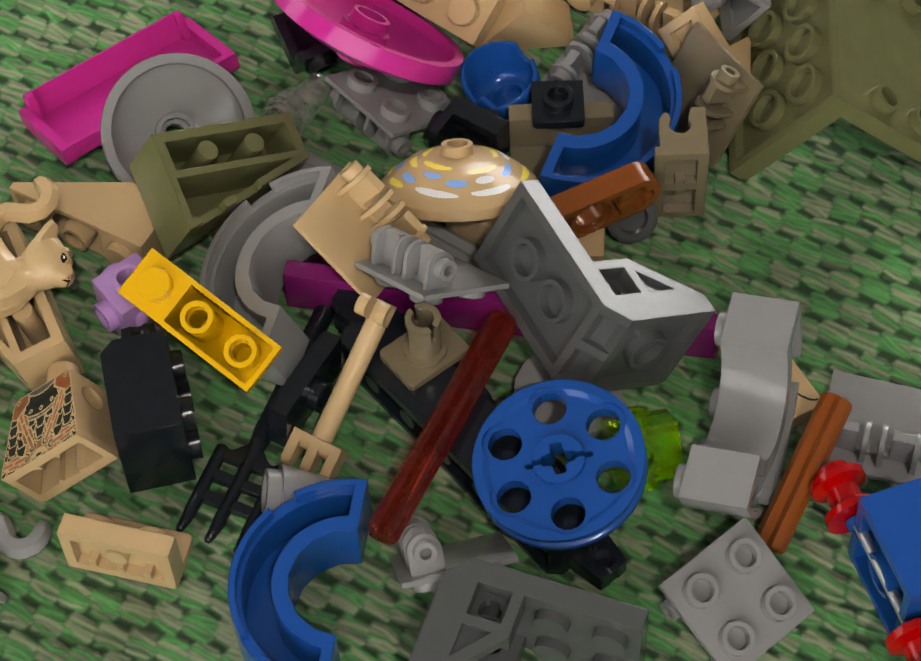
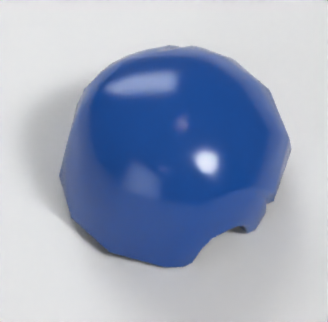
M512 41L488 42L470 52L461 65L460 81L469 102L481 108L493 109L503 119L508 120V105L531 104V81H540V73L537 71L535 60L525 56L517 43Z

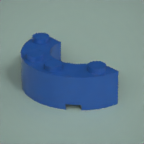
M614 9L595 50L591 83L611 95L620 106L622 115L616 123L599 133L581 136L558 133L539 178V182L549 197L632 162L640 161L646 163L653 173L654 149L659 147L658 123L663 113L667 112L671 118L670 128L677 132L682 106V85L678 69L673 67L665 54V45L652 31L639 21Z
M335 479L309 485L294 491L295 498L282 504L273 512L268 508L247 530L234 554L228 579L229 607L244 661H340L336 635L314 629L297 614L295 606L303 588L319 573L340 564H358L363 562L372 517L368 479Z

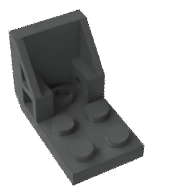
M526 180L519 183L474 256L481 270L510 283L508 289L495 291L552 380L569 379L583 381L599 386L609 392L658 385L666 381L716 312L705 294L630 259L592 261L539 180Z
M473 558L444 571L408 661H521L525 648L532 649L534 654L544 661H645L649 609ZM501 648V650H500L499 652H497V653H495V654H490V653L494 652L495 650Z

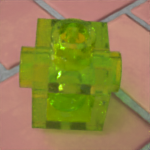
M645 406L628 407V409L639 424L647 450L648 475L644 491H649L657 488L660 485V480L674 478L678 465L680 463L684 464L678 421L666 408L648 411V407ZM616 418L601 420L603 438L599 440H606L615 436L621 425L619 420ZM614 467L605 471L609 472L610 477L618 488L627 487L630 482L631 475L622 468Z

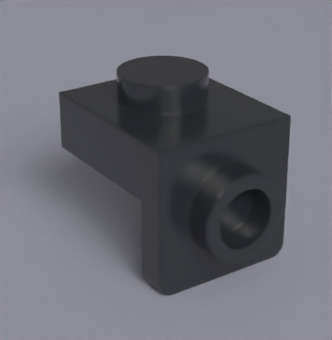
M283 12L273 16L271 23L295 74L309 70L310 74L315 76L327 72L338 65L337 58L339 56L336 52L312 37L286 13Z
M583 80L531 81L532 125L534 128H581L585 125Z
M457 95L444 111L439 110L433 115L426 130L429 148L440 146L447 139L464 138L471 140L474 145L490 147L504 154L510 151L508 121L503 119L493 109L481 108Z

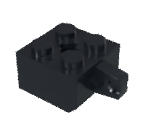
M154 323L121 329V338L111 340L101 352L100 360L113 436L130 493L196 480L193 460L204 458L198 427L195 422L194 404L181 349L170 351L165 329L157 331Z

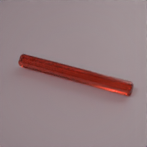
M497 309L489 312L370 519L368 523L369 535L374 540L388 546L398 542L516 332V319L511 314H505Z

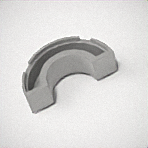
M332 166L306 168L284 175L270 182L269 185L272 190L250 205L245 199L229 215L217 231L207 250L201 269L200 285L283 348L261 377L268 382L281 386L284 385L304 357L310 340L287 312L278 305L280 291L284 285L283 274L287 260L304 261L306 258L318 253L292 225L337 176V172Z
M733 292L728 312H720L715 325L714 341L715 345L720 346L721 378L720 386L713 389L709 403V419L713 420L707 437H701L698 445L692 444L687 464L680 463L678 465L673 482L674 498H679L681 504L685 507L757 519L761 516L762 509H756L755 506L757 503L769 505L782 472L791 437L799 382L791 381L792 356L801 357L802 314L800 302Z

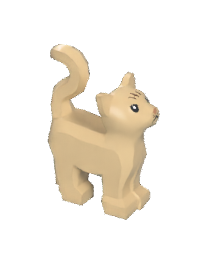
M38 176L33 179L34 188L39 195L36 202L30 204L4 202L0 204V320L20 311L39 291L57 287H69L75 279L72 268L73 260L71 258L73 252L68 247H64L57 237L58 225L53 219H50L42 227L21 256L17 258L9 251L1 236L4 226L10 222L34 224L47 219L55 211L60 193L58 186L47 177Z

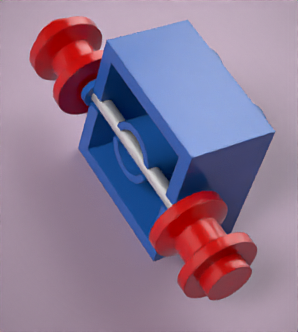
M845 460L829 462L816 472L815 479L810 484L809 492L815 502L829 504L831 510L824 519L829 532L833 534L852 532L848 554L888 633L885 639V646L889 654L893 656L904 655L906 661H921V478L872 494H863L860 487L866 480V474L860 464L847 463Z

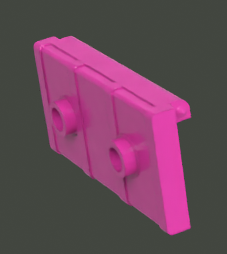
M176 10L24 94L23 99L26 107L18 110V113L27 129L58 159L68 166L77 161L79 157L101 145L100 120L105 101L115 83L123 74L139 62L166 53H189L207 58L226 69L229 73L239 69L240 64L234 51L191 18H185L181 11Z

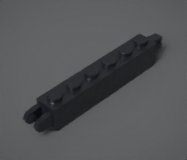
M337 289V293L332 298V307L337 315L334 317L335 328L338 329V334H342L341 342L346 362L366 318L354 312L355 303L360 295L356 291ZM387 299L383 300L384 302L391 304ZM396 309L360 385L486 512L473 480L472 454L482 425L496 408L494 400L489 391L479 381L474 380L470 382L459 371L457 363L417 390H409L380 359V350L407 332L404 318L406 311L400 313ZM507 435L500 437L492 445L491 455L499 460L512 459L521 450L522 442L515 436ZM554 456L552 467L555 474L566 472L562 462ZM511 488L501 496L500 508L509 513L520 512L528 506L531 494L523 488ZM576 504L564 505L556 511L553 523L563 530L577 528L585 518V510ZM609 535L587 546L568 550L540 549L512 538L546 574L563 575L569 569H572L600 591L609 586L612 581L619 578L626 571L627 559Z

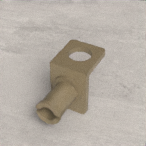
M415 304V320L414 312L409 308L404 316L407 332L380 350V359L411 391L417 390L455 363H457L459 371L469 381L473 380L471 347L441 317L439 310L432 304Z

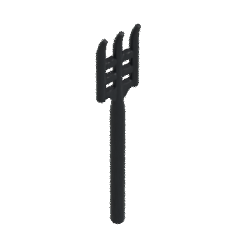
M318 305L315 307L303 331L310 339L306 352L319 334L323 333L324 330H328L336 314L331 306ZM276 384L255 425L249 444L234 450L229 449L225 444L216 445L176 525V531L182 532L187 528L197 515L202 503L218 509L204 538V541L208 544L212 543L220 534L231 514L247 519L233 549L235 554L247 530L262 514V486L248 481L251 473L263 476L266 468L278 469L279 465H269L264 451L271 443L268 406L281 389V385ZM223 462L237 467L236 474L232 475L220 470ZM212 483L228 488L225 496L210 491ZM241 493L257 498L253 507L238 502Z

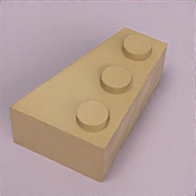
M10 222L4 226L1 232L3 241L15 258L20 257L29 245V241L16 222ZM51 289L39 291L20 311L0 320V360L31 391L47 382V369L52 363L69 361L80 368L81 374L85 372Z

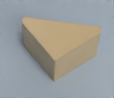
M507 0L482 45L495 41H512L517 43L521 50L568 46L574 39L569 3L564 0Z

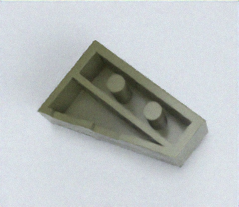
M285 112L151 134L129 167L165 256L169 259L221 227L229 215L245 199L251 205L260 197L272 190L269 185L270 182L284 175L299 171L308 160L309 155L291 113Z

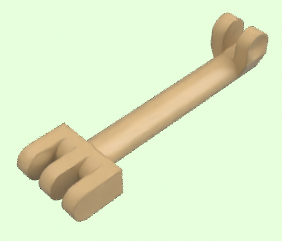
M365 292L360 294L355 303L354 312L365 317V322L313 433L294 426L281 454V463L293 467L305 449L307 451L299 469L314 473L322 459H325L319 475L333 479L337 477L349 451L332 443L397 307Z

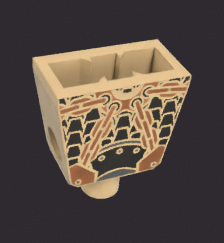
M69 361L52 363L47 369V382L19 399L14 406L1 480L43 502L50 500L117 460L119 453L113 436L106 390L82 376L81 370L76 364Z

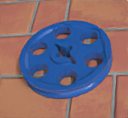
M569 379L549 380L530 385L515 392L492 411L482 425L474 444L472 475L483 507L489 517L503 532L515 540L532 547L547 550H568L587 546L603 539L618 529L628 519L638 505L645 489L648 475V456L642 431L637 420L628 407L615 395L599 386L583 381ZM548 400H557L566 406L564 417L553 424H544L535 418L537 408ZM608 415L619 420L621 424L619 431L610 439H595L588 433L590 424L600 416ZM508 435L519 438L522 442V447L519 453L512 459L499 460L491 455L492 445L500 437ZM557 454H565L568 461L566 463V472L562 474H555L552 467L554 456ZM616 467L626 470L631 477L629 484L622 491L609 493L598 486L600 476L607 469ZM519 487L530 492L531 499L524 510L517 513H509L500 508L501 496L507 490ZM567 504H576L585 510L583 522L572 530H563L553 523L556 511Z

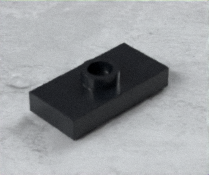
M325 330L323 333H320L268 406L271 442L285 447L294 426L302 428L313 411L320 412L325 407L332 391V383L341 370V337Z

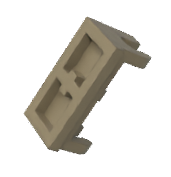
M706 107L690 108L688 127L690 129L684 133H677L671 130V118L665 112L660 117L658 123L659 147L654 149L653 174L661 184V193L654 202L657 208L658 217L704 215L710 155Z

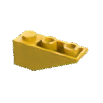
M151 248L117 291L247 393L252 390L283 350L280 345L154 248Z

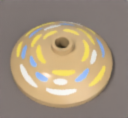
M452 138L444 140L440 146L421 150L392 167L380 180L385 185L380 193L391 188L394 193L387 201L391 205H394L401 199L406 203L398 213L400 215L409 210L420 220L470 222L498 218L519 183L526 180H537V178L524 164L496 149L474 145L469 139Z

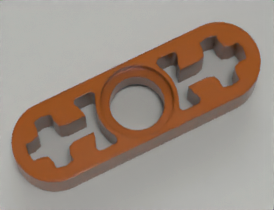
M637 161L626 164L550 198L579 239L648 208L659 197L661 184L646 163Z

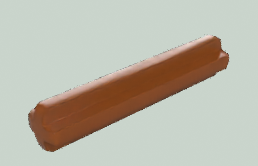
M827 391L820 395L758 527L757 533L774 553L783 554L786 551L811 498L809 492L810 484L815 479L816 472L827 463L852 410V404L840 395Z

